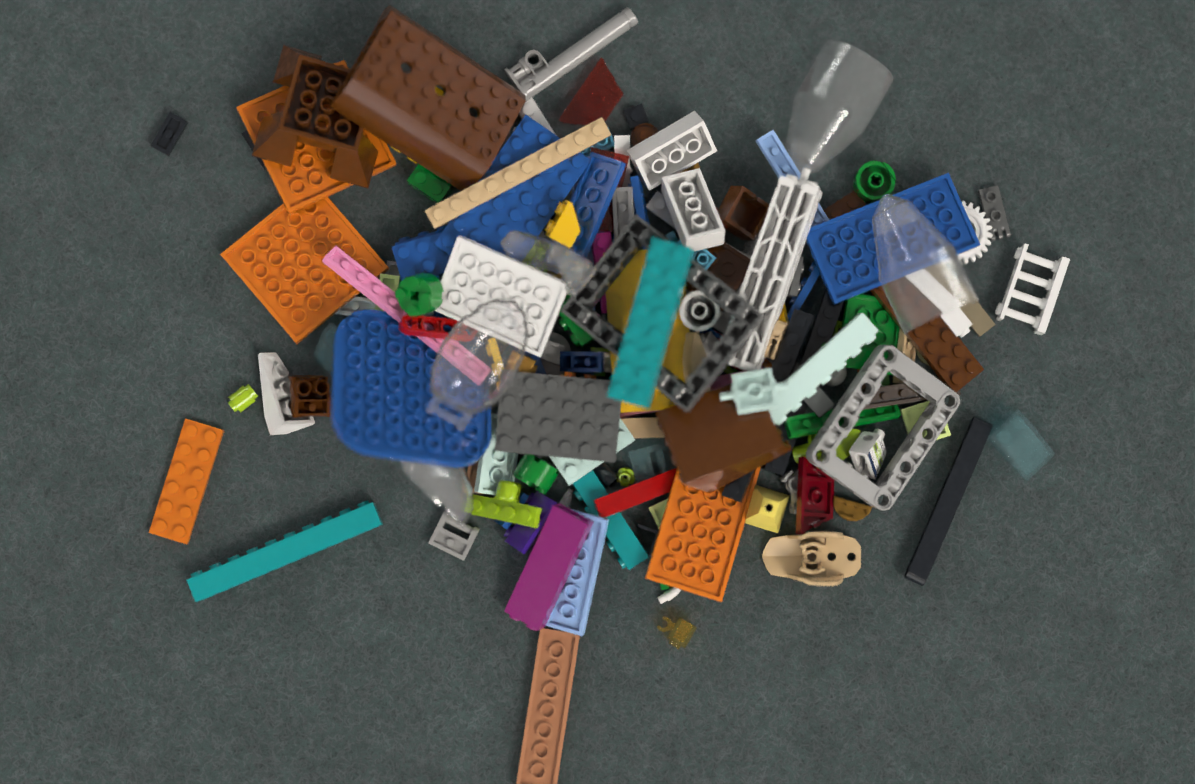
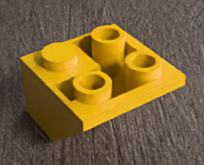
M563 200V202L558 203V207L554 211L556 213L554 219L549 220L544 230H546L545 235L571 249L580 232L573 204Z

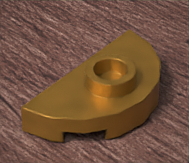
M834 496L833 506L835 512L847 521L861 520L872 509L871 506Z

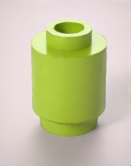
M248 384L228 397L230 399L228 404L234 412L239 410L241 413L255 402L258 395Z

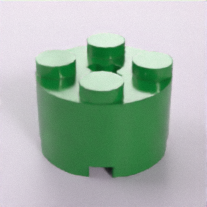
M869 161L856 173L853 187L859 198L871 204L888 197L895 187L896 176L893 169L887 163ZM877 180L878 183L872 185L871 181Z
M418 273L406 277L400 282L398 289L395 291V297L398 299L400 307L409 316H420L440 307L443 302L442 292L444 290L442 283L435 275Z
M524 454L512 476L546 495L560 471L532 454Z

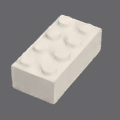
M693 111L626 151L640 180L650 191L662 184V177L680 173L715 153L717 149L704 120Z
M700 168L662 177L661 192L682 246L698 251L724 244L725 229Z

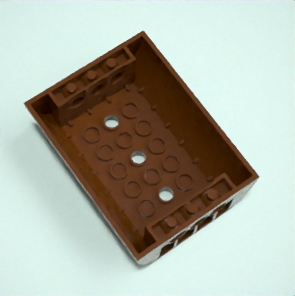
M389 5L384 9L329 107L460 191H463L476 184L490 168L524 105L526 97L525 94ZM402 63H406L409 66V73L402 71ZM437 85L443 88V95L436 93L435 87ZM469 108L476 109V118L469 114Z

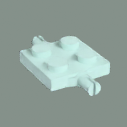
M766 368L731 374L732 391L720 392L721 401L733 399L737 407V413L741 415L777 409L778 391L790 390L788 381L776 383L773 378L772 369Z

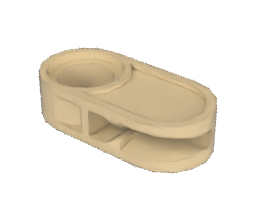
M777 320L766 348V358L775 360L788 323Z

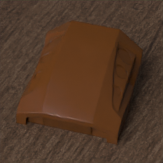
M289 376L292 417H330L331 395L329 392L328 376Z

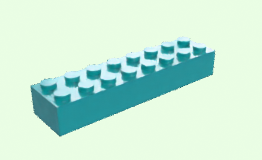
M652 237L607 397L650 409L694 255L692 248Z

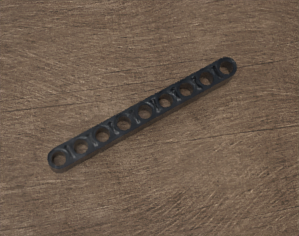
M975 416L972 418L904 575L905 579L924 586L993 424Z

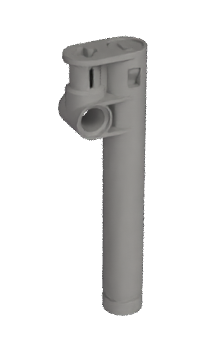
M627 7L548 63L541 53L536 50H530L518 61V64L511 69L505 68L504 71L515 88L525 94L526 101H528L628 31L630 27L638 24V20L631 9ZM531 57H536L539 59V62L532 65L528 60Z

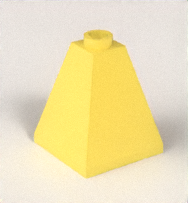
M755 485L745 523L778 534L790 496ZM767 504H769L771 507L770 512L766 511L765 506Z

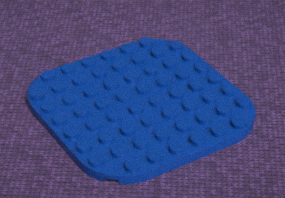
M365 309L353 312L341 321L333 340L331 421L333 428L346 446L363 455L454 468L471 465L483 456L491 441V373L478 386L418 337L403 334L399 330V322L385 311ZM443 326L444 331L448 333L452 332V328L450 326ZM476 336L470 341L456 340L491 368V359L488 356L483 341L481 342Z

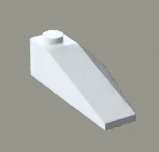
M259 353L258 360L264 417L270 435L288 434L315 424L313 416L292 417L290 380L287 377L289 372L278 354Z

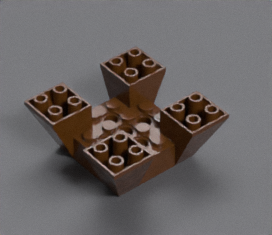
M283 45L273 83L290 87L284 110L262 118L252 156L291 167L297 143H304L336 153L330 174L331 179L368 189L379 151L363 134L364 128L333 108L325 109L323 107L324 104L331 105L350 69L321 61L322 56ZM333 85L336 86L338 89L332 91L328 87ZM305 98H309L313 102L308 104L305 103L303 100ZM323 122L327 124V127L321 128L317 124Z

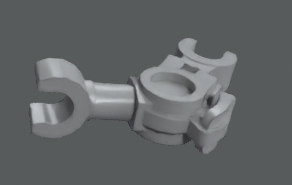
M798 469L795 473L793 470L786 471L780 479L781 482H785V488L791 496L790 514H796Z

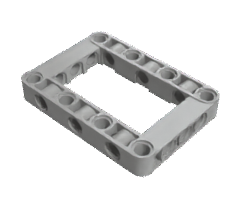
M878 345L807 448L806 458L810 463L871 507L886 511L892 507L960 404L959 395L894 346ZM887 350L888 358L885 360L883 353ZM889 371L930 403L877 482L873 483L867 479L868 476L853 469L850 463L836 457L837 451L835 450L842 439L847 437L859 419L858 415L865 405L870 403L880 388L881 381ZM865 383L866 390L862 393L861 386ZM946 396L949 397V402L947 405H945L944 402ZM843 417L844 423L842 426H839L838 420ZM924 429H927V435L923 438L922 432ZM821 450V458L817 460L816 453ZM902 462H905V468L901 471L900 465ZM883 495L882 503L878 504L879 496Z

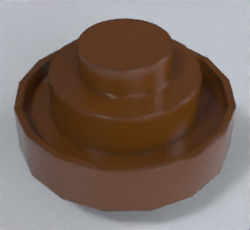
M648 123L636 126L631 135L632 145H637L659 131L655 126Z

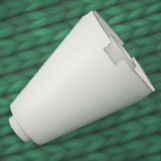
M693 291L686 295L679 309L680 318L688 328L695 331H705L713 327L718 321L720 306L701 291Z

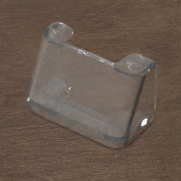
M521 231L509 232L500 242L507 256L540 271L547 269L560 273L566 283L565 290L567 294L573 296L582 289L596 272L591 261L557 242Z

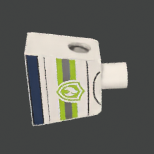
M875 429L873 432L863 431L849 450L855 470L868 476L867 478L876 479L886 456V448L883 442L885 433L880 429Z

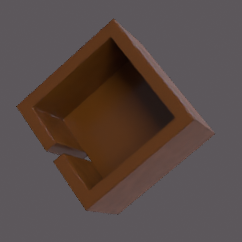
M730 186L717 211L726 230L739 239L754 241L765 221L770 205L760 197H755L756 195L744 186Z

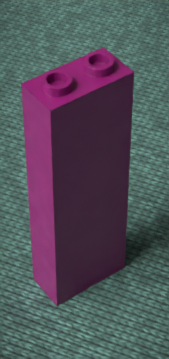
M561 503L553 505L504 610L511 619L524 622L529 629L539 631L546 626L594 521Z

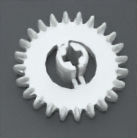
M964 200L962 204L974 228L980 246L948 259V263H950L955 258L956 265L960 263L961 259L965 265L968 263L969 258L971 262H975V255L981 258V251L984 253L988 251L985 245H991V241L987 238L993 237V234L988 232L993 228L987 225L990 219L983 218L986 213H979V206L973 209L972 202L966 206Z

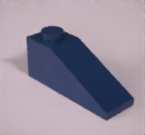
M560 351V371L604 373V352Z

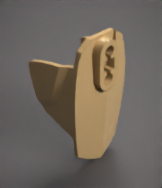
M815 531L806 534L770 538L764 548L762 558L770 575L803 581L808 585L836 586L841 584L844 578L856 575L861 568V546L855 538L844 536L841 532ZM829 553H834L836 558L829 560L827 556ZM849 553L855 554V558L853 560H849L847 558V555Z

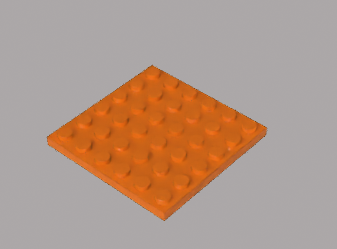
M345 60L335 63V65L348 68ZM333 85L328 87L332 91L338 89L336 86ZM283 86L236 107L254 145L262 118L284 110L290 87ZM305 98L303 100L305 103L308 104L313 102L309 98ZM330 104L323 105L325 109H331V107H329ZM323 122L317 124L321 128L327 127V124ZM364 129L363 134L379 151L372 176L396 166L397 163L387 143ZM298 142L291 167L262 159L289 214L353 185L330 178L335 152Z
M328 197L291 214L288 213L283 203L220 254L296 344L301 342L361 293L322 262L323 258L335 246L339 247L376 278L380 277V273L384 274L389 270L385 262Z

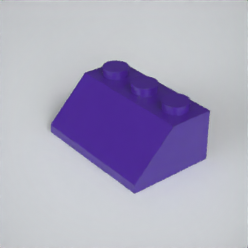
M539 491L535 494L532 492L526 500L528 506L542 508L538 528L515 524L514 527L510 526L504 534L507 537L505 542L523 554H526L543 528L553 505L557 504Z

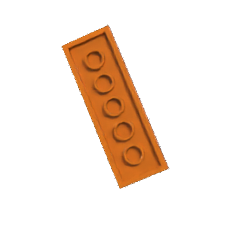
M185 418L149 533L180 543H189L224 430Z

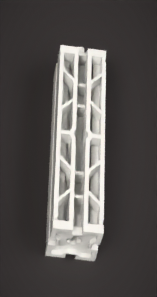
M803 168L799 180L798 177L786 174V177L780 175L778 186L775 189L739 293L740 297L766 317L728 363L729 365L746 371L762 369L768 342L775 323L779 320L815 217L818 203L823 194L816 183L808 181L810 169ZM731 316L729 325H730L732 322H736V319H735L734 317H732V316Z

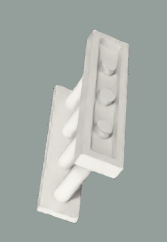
M1025 243L1021 248L1018 247L1015 252L1014 258L1017 260L1003 301L997 305L995 314L998 316L996 320L1001 321L1006 315L1032 324L1035 328L1034 333L1043 335L1050 321L1070 259L1061 257L1058 261L1055 260L1053 262L1027 252L1029 245ZM1026 260L1051 269L1054 272L1052 279L1046 280L1020 271L1023 261ZM1017 278L1045 287V290H1047L1046 297L1041 299L1015 290ZM1011 297L1039 306V309H1041L1040 315L1033 317L1008 308Z

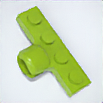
M500 480L494 498L471 494L468 514L538 528L542 508L519 503L521 485L516 482Z

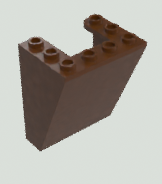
M732 383L705 393L690 413L683 410L677 404L656 412L658 417L657 424L665 435L664 442L671 450V459L679 470L678 476L680 481L684 485L708 493L714 492L791 451L792 448L788 440L782 441L780 436L782 432L776 428L769 410L738 415L733 399L721 401L720 392L732 391Z

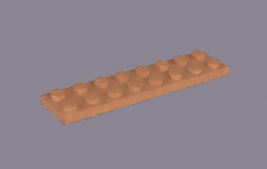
M547 628L540 630L516 784H557L579 635Z

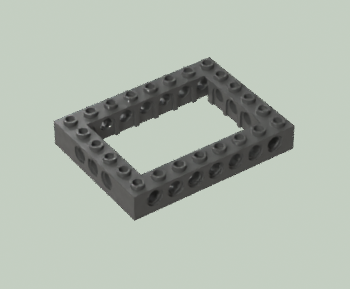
M637 215L632 218L560 310L617 357L624 334L595 312L593 308L639 249L644 246L649 250L652 237L670 242ZM693 259L686 280L734 317L736 322H732L719 342L716 341L714 343L716 346L706 358L703 357L701 360L703 362L697 370L688 376L687 383H684L662 365L656 388L689 413L766 317Z

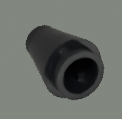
M604 462L593 469L601 484L607 488L612 487L617 482L616 479H619L616 475L617 472Z

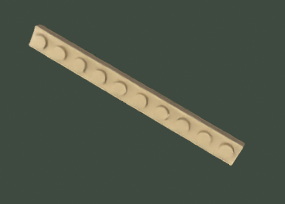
M601 117L425 210V213L433 228L436 229L610 137L611 133Z

